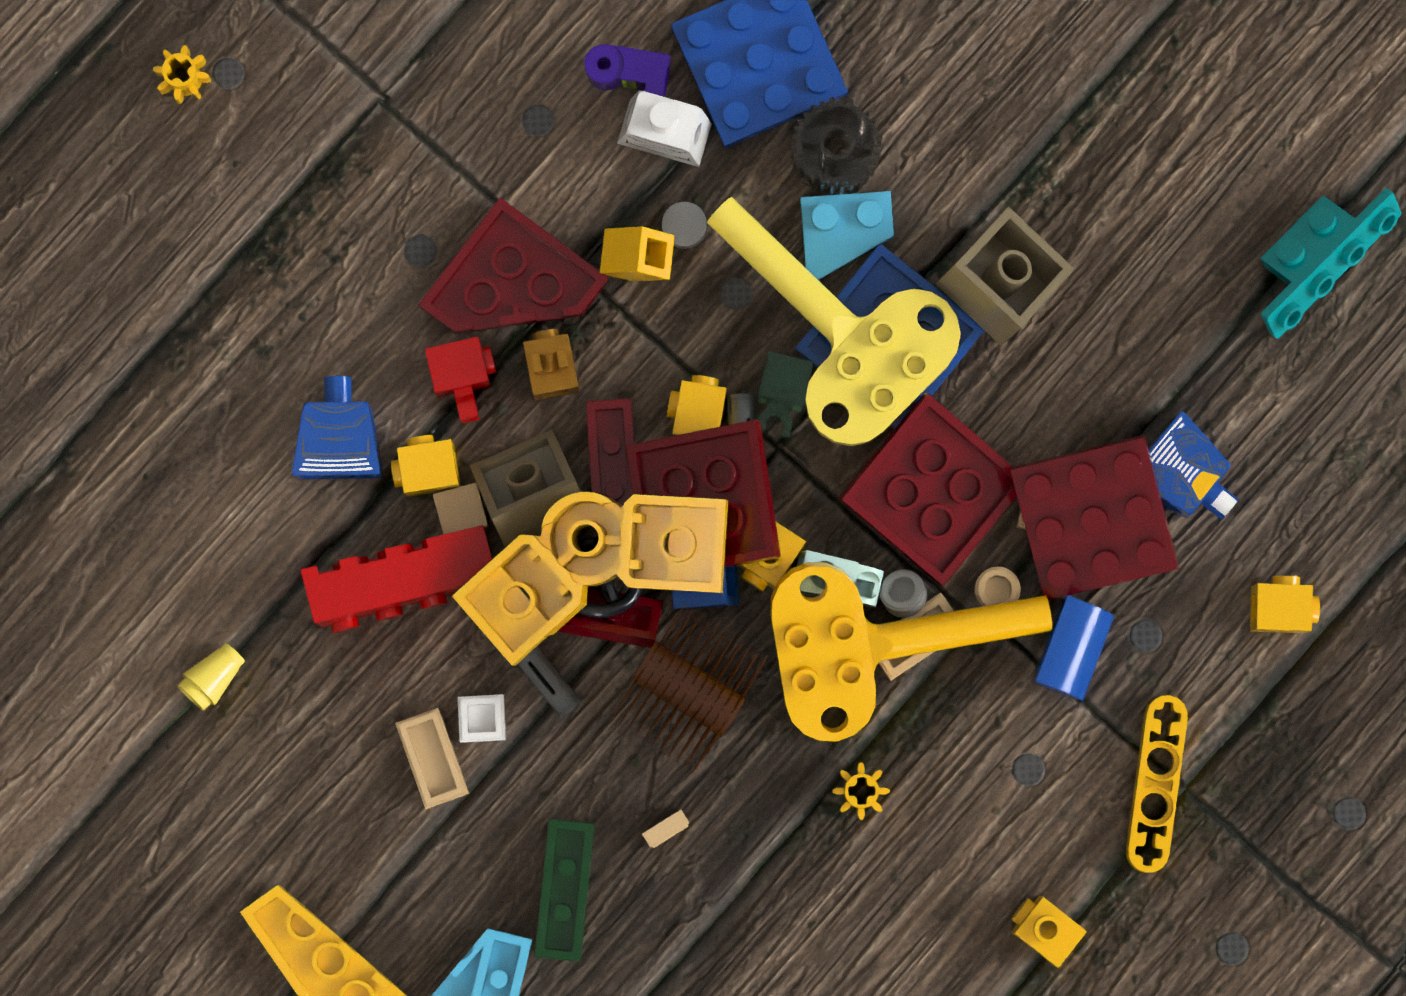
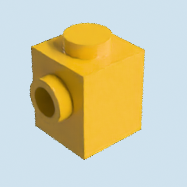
M643 226L605 229L600 273L632 282L670 280L675 235Z
M692 375L691 382L681 381L680 392L671 390L667 417L675 418L672 436L721 427L727 388L719 387L718 379Z
M433 435L406 439L407 446L397 448L398 460H391L395 487L403 486V492L407 497L461 487L455 446L451 439L434 442Z
M777 522L776 527L781 557L737 565L744 570L740 577L761 591H764L767 585L775 589L778 580L787 573L806 543L804 539Z
M1273 576L1272 584L1257 583L1251 586V632L1307 633L1312 631V623L1319 622V596H1313V585H1300V577Z
M1038 896L1034 902L1027 898L1011 918L1017 924L1011 932L1057 968L1062 965L1087 932L1042 896Z

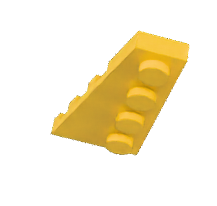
M277 885L240 911L298 996H407L281 885Z

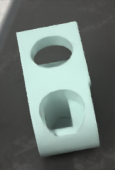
M809 550L799 553L797 566L807 562H826L842 569L855 582L863 606L876 607L884 571L860 565L855 561ZM817 575L808 576L802 581L800 592L805 595L819 596L824 591L825 581Z

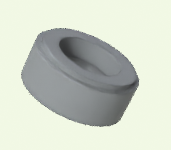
M675 203L664 213L662 231L675 235V247L681 249L692 248L698 245L705 237L707 231L706 216L701 208L693 203Z
M905 569L897 570L890 573L883 580L880 587V598L890 614L905 618L913 616L922 610L927 601V590L923 580L917 573Z

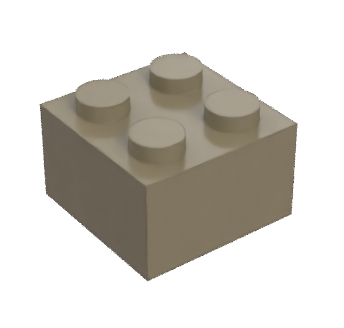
M1008 206L935 284L1002 346L1028 322L1072 273L1074 268Z

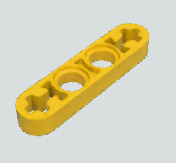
M1171 695L1159 696L1153 699L1147 705L1143 718L1126 843V858L1135 870L1144 873L1156 872L1162 869L1167 863L1170 854L1188 713L1184 703ZM1164 703L1171 704V712L1178 714L1177 722L1169 723L1166 735L1176 736L1175 745L1166 741L1150 742L1149 740L1150 732L1156 735L1161 733L1162 723L1161 720L1154 718L1155 710L1163 709ZM1156 748L1166 749L1172 757L1171 769L1163 775L1153 773L1147 765L1149 753ZM1150 793L1159 794L1166 802L1165 814L1157 820L1148 819L1141 811L1142 800ZM1138 823L1148 827L1164 826L1163 836L1153 833L1152 847L1159 849L1160 854L1158 858H1151L1149 865H1143V858L1135 855L1136 847L1144 846L1147 832H1137Z

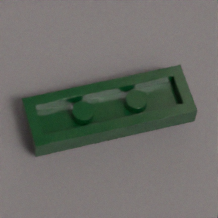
M549 819L534 957L581 961L595 823Z

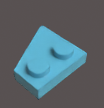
M891 191L800 198L805 268L819 281L839 268L856 261L868 251L876 249L879 244L883 245L894 237Z
M488 928L431 996H519L533 939Z

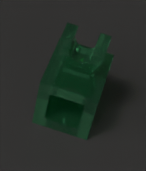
M769 351L757 401L769 404L767 409L758 418V421L761 423L762 433L765 432L766 422L769 419L778 418L783 423L780 438L789 439L792 429L789 410L802 411L813 366L812 361Z

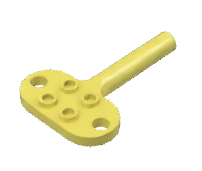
M733 197L728 198L708 219L707 223L830 342L831 354L817 368L808 382L805 404L808 418L817 432L831 442L855 446L869 443L884 433L948 367L956 355L961 335L957 315L947 301L933 292L919 289L896 292L883 301L872 313L859 317L839 301ZM934 307L943 315V325L939 329L927 331L921 328L917 316L923 308ZM830 404L843 406L848 413L847 423L837 429L826 426L822 420V411Z

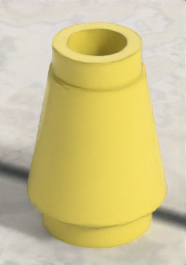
M225 643L220 649L218 648L182 674L184 679L177 687L192 703L204 711L210 704L216 705L245 660L235 649Z

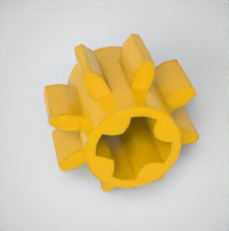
M186 45L182 46L180 53L172 55L169 51L164 50L163 55L166 60L163 65L153 67L154 73L165 79L157 87L163 95L173 90L175 101L178 104H182L184 96L192 94L195 98L201 99L198 89L202 83L211 82L210 76L199 70L207 62L204 56L198 55L192 60L190 58V50ZM180 67L187 71L190 77L185 82L177 78L175 73Z
M863 762L858 763L856 775L850 776L848 772L841 770L839 772L840 776L846 782L843 788L832 789V793L836 795L843 794L846 800L841 805L839 811L841 813L845 812L851 806L857 808L859 820L864 819L865 808L871 806L880 813L882 807L876 800L879 795L890 793V789L879 788L876 782L881 777L882 771L878 770L871 776L864 774L865 767ZM857 778H864L865 786L873 787V796L865 797L863 805L857 804V798L849 796L848 788L857 784Z

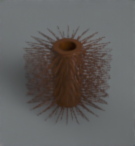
M684 605L661 641L654 643L631 679L634 683L611 720L637 683L642 688L618 727L644 688L650 691L627 731L652 694L658 696V699L645 717L635 736L648 720L660 699L666 703L643 742L669 704L675 708L660 729L652 746L658 740L677 709L682 714L659 752L664 748L686 715L690 717V720L671 748L668 757L674 751L679 741H681L694 720L698 722L675 763L681 758L703 725L707 729L692 750L684 768L698 751L709 732L712 731L714 735L691 772L693 773L703 761L707 752L710 751L715 740L719 736L722 737L746 699L744 696L754 682L767 657L760 663L742 692L738 694L735 691L755 661L758 652L749 662L746 669H744L732 689L728 685L745 659L750 647L731 671L725 683H721L719 680L739 650L742 641L727 660L716 679L711 675L734 636L723 649L708 673L703 671L726 630L700 668L696 667L695 663L706 648L718 625L692 663L686 659L700 639L709 621L684 658L679 656L678 653L702 615H700L676 653L670 650L692 612L668 648L662 645L663 640L684 609Z

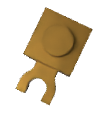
M548 329L532 333V340L523 342L535 401L579 393L568 334L559 335L558 329Z

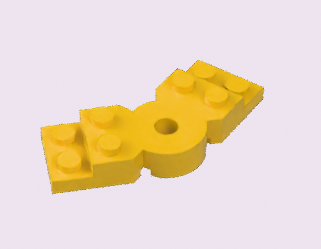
M577 492L567 495L558 500L546 513L541 526V536L520 534L453 594L452 597L512 666H516L549 635H554L587 605L588 586L601 585L619 577L629 588L723 593L728 500L633 494L621 506L615 500L594 492ZM592 526L598 533V543L593 550L584 552L578 546L577 537L583 528Z

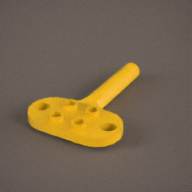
M807 562L791 568L778 580L771 595L770 616L786 708L792 723L803 734L819 741H840L854 736L868 724L876 705L874 671L881 661L1044 633L1053 629L1050 606L1046 595L873 624L864 616L863 603L855 582L842 569L826 562ZM811 575H817L825 581L824 591L816 597H807L800 592L802 581ZM830 707H839L846 712L845 721L835 728H829L821 722L823 712Z

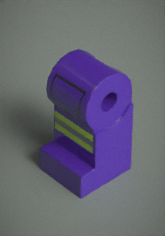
M608 44L595 46L587 53L584 60L585 71L590 83L595 88L612 90L617 87H624L665 97L671 68L670 54Z

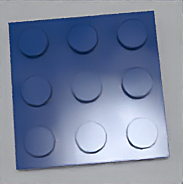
M725 0L671 23V30L724 149L848 96L847 88L807 0Z
M879 244L836 298L853 314L859 317L872 313L883 301L896 292L910 289L933 292L948 302L957 315L961 335L956 355L948 367L923 392L933 396L983 334L984 330L956 303L882 244ZM934 307L923 308L918 313V323L921 328L927 331H935L943 325V315ZM813 326L796 346L795 351L814 367L818 368L831 354V344ZM923 393L890 425L893 430Z

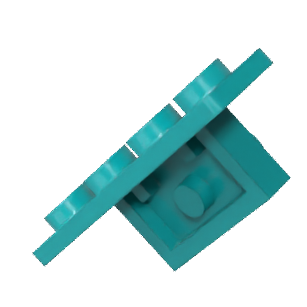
M1385 188L1356 218L1323 195L1260 258L1266 269L1288 285L1261 313V317L1273 337L1278 339L1287 330L1294 328L1302 319L1303 313L1318 298L1326 296L1333 288L1335 281L1349 267L1358 264L1363 259L1366 250L1381 235L1389 233L1394 228L1402 212L1393 192Z

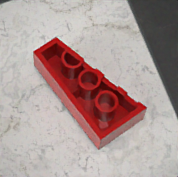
M480 525L427 538L421 541L422 545L413 547L412 544H405L386 548L376 553L377 557L368 559V556H353L338 560V563L332 565L333 569L319 573L317 566L300 569L314 623L323 628L331 627L333 633H340L359 627L358 619L376 615L377 622L404 615L402 607L420 603L421 610L448 603L446 595L456 593L493 559L486 528Z

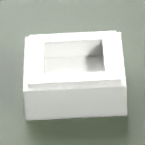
M503 694L458 697L460 743L506 740Z

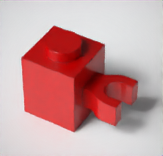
M477 336L426 348V357L436 396L441 398L455 395L459 418L462 424L480 420L473 390L491 386L488 374L497 373L491 346L482 348L481 341Z

